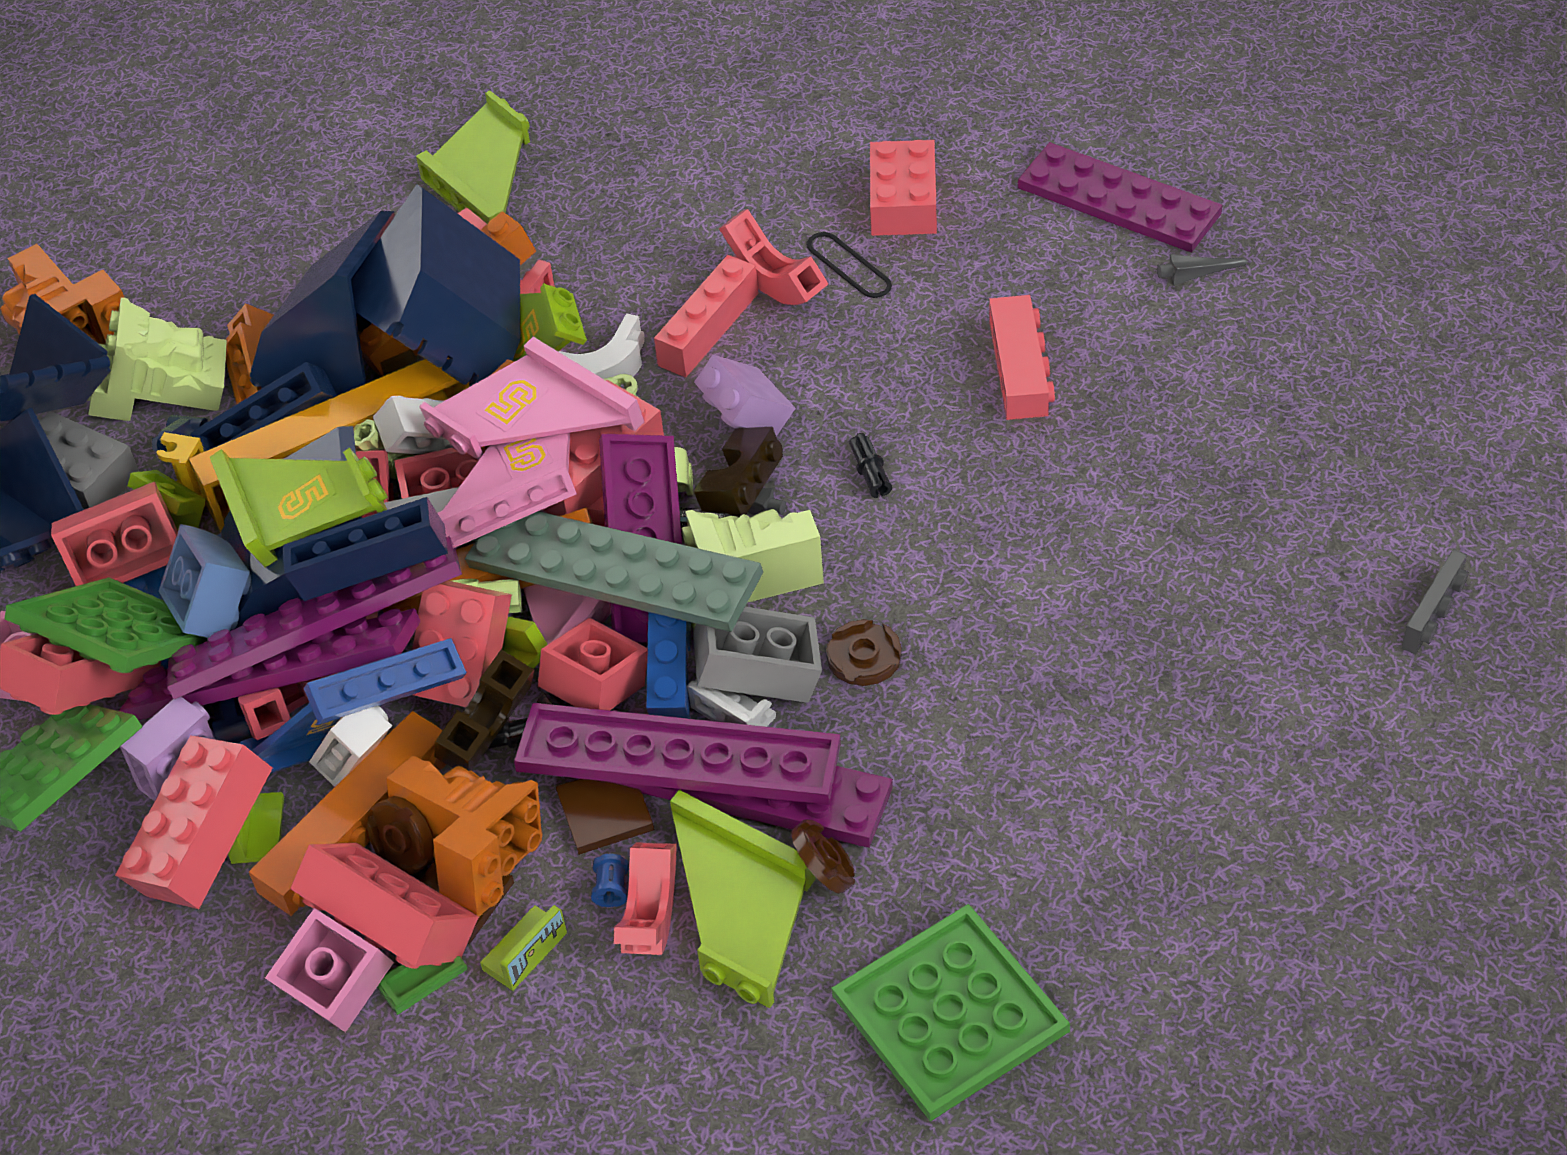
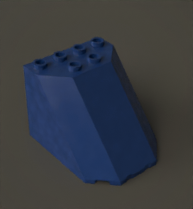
M33 408L26 409L0 429V573L5 571L4 567L13 564L14 568L21 567L35 559L34 556L52 548V545L55 544L51 536L52 523L84 510Z

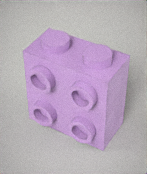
M717 355L711 356L694 381L704 393L702 398L710 405L716 407L722 413L721 419L733 428H739V426L745 428L772 426L775 434L778 435L796 409L759 368Z
M182 697L173 699L120 746L137 788L153 801L156 800L160 793L162 784L168 778L180 756L181 749L187 743L190 735L216 740L214 732L208 724L210 716L199 703L193 702L190 704Z

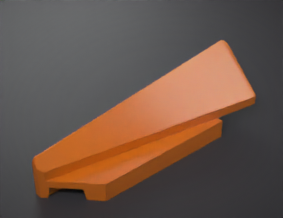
M246 303L228 323L227 327L230 334L225 339L227 340L226 364L236 404L261 390V387H256L251 383V377L249 376L261 332L274 316V314Z

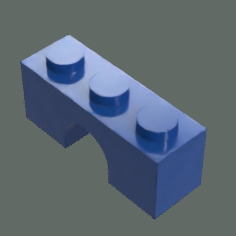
M648 612L646 705L648 714L690 719V700L687 685L689 684L688 651H691V622Z

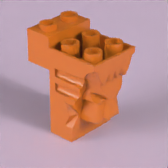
M38 244L7 258L18 285L3 294L2 300L4 305L0 307V311L5 322L16 328L19 335L29 296L32 294H36L98 344H106L107 334L114 335V331H109L111 311L119 310L120 300L124 298V295L119 286L103 269L72 284Z
M411 756L386 777L389 798L395 796L406 799L416 806L427 821L433 837V857H435L439 893L479 917L488 908L495 906L504 895L502 876L509 875L515 865L527 854L535 851L542 841L538 783L533 780L526 782L518 781L506 785L500 781L491 783L485 779L484 775L480 777L472 770L468 771L461 766H456L442 775L431 762L423 761L415 756Z

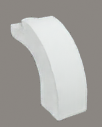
M626 314L612 340L601 349L585 354L558 352L602 379L619 374H628L634 377L642 366L640 350L643 347L645 335L641 331L639 316Z

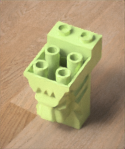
M121 298L119 310L111 311L109 331H114V335L107 334L106 344H99L108 351L107 356L110 359L109 368L111 372L87 400L90 401L88 415L130 421L135 398L206 410H219L224 389L227 340L213 338V336L203 337V331L200 328H178L172 321L166 322L162 319L150 317V313L145 309L134 305L127 298Z
M774 509L763 511L752 517L743 514L739 518L728 516L720 519L717 514L700 513L694 510L686 511L688 526L682 528L686 546L761 563L763 574L748 602L824 583L821 540L810 510L798 513L792 512L783 519ZM691 622L694 631L696 623Z

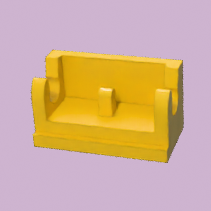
M164 432L160 440L166 446L167 452L157 450L158 458L161 461L172 463L177 477L176 482L202 496L189 458L204 452L200 438Z

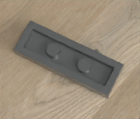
M1455 549L1451 551L1408 622L1402 649L1416 655L1423 642L1431 643L1438 628L1436 620L1439 616L1442 618L1447 616L1454 597L1451 596L1454 591L1460 593L1467 581L1469 572L1464 570L1467 554Z

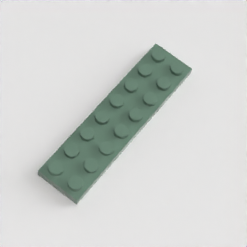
M539 511L478 537L465 558L469 568L732 632L763 574V569L759 562Z

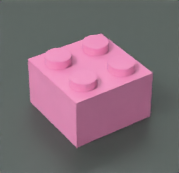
M314 908L265 979L346 1033L394 962L378 948Z

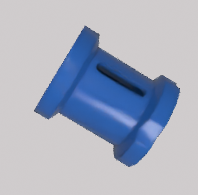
M603 854L600 857H596L593 861V871L596 873V886L591 891V900L601 907H618L625 904L628 893L624 888V877L629 871L628 860L617 854Z

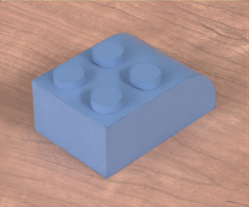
M180 524L159 589L160 595L183 633L209 638L220 630L228 629L230 631L235 629L239 620L238 606L241 597L247 594L251 583L249 570L226 540L208 531Z

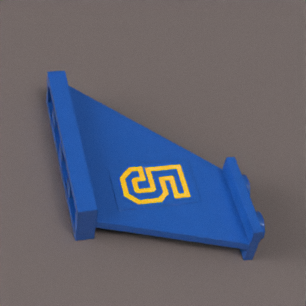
M452 638L311 681L304 687L309 700L307 706L273 734L259 740L254 738L240 741L239 744L246 746L273 767L270 772L271 774L310 761L322 743L321 739L326 737L330 729L344 716L371 707H380L388 702L462 679L467 672Z

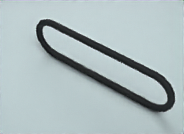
M818 232L808 239L807 248L863 295L878 298L890 292L892 287L890 279L834 234ZM818 237L833 239L887 283L886 289L879 293L866 291L812 247L813 240Z

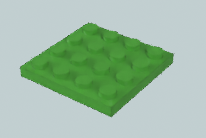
M109 577L6 605L4 618L19 625L20 629L24 632L42 635L49 638L50 643L54 645L67 646L78 651L80 656L104 662L110 665V669L120 673H130L136 668L157 664L161 660L172 657L183 646L191 644L195 647L208 641V637L183 633L164 600Z
M89 704L65 710L62 714H50L51 717L43 724L33 726L24 732L20 737L21 742L11 750H5L0 753V825L19 832L26 828L143 727L135 715Z
M969 904L832 987L833 998L930 1122L1070 1032L1069 1021Z

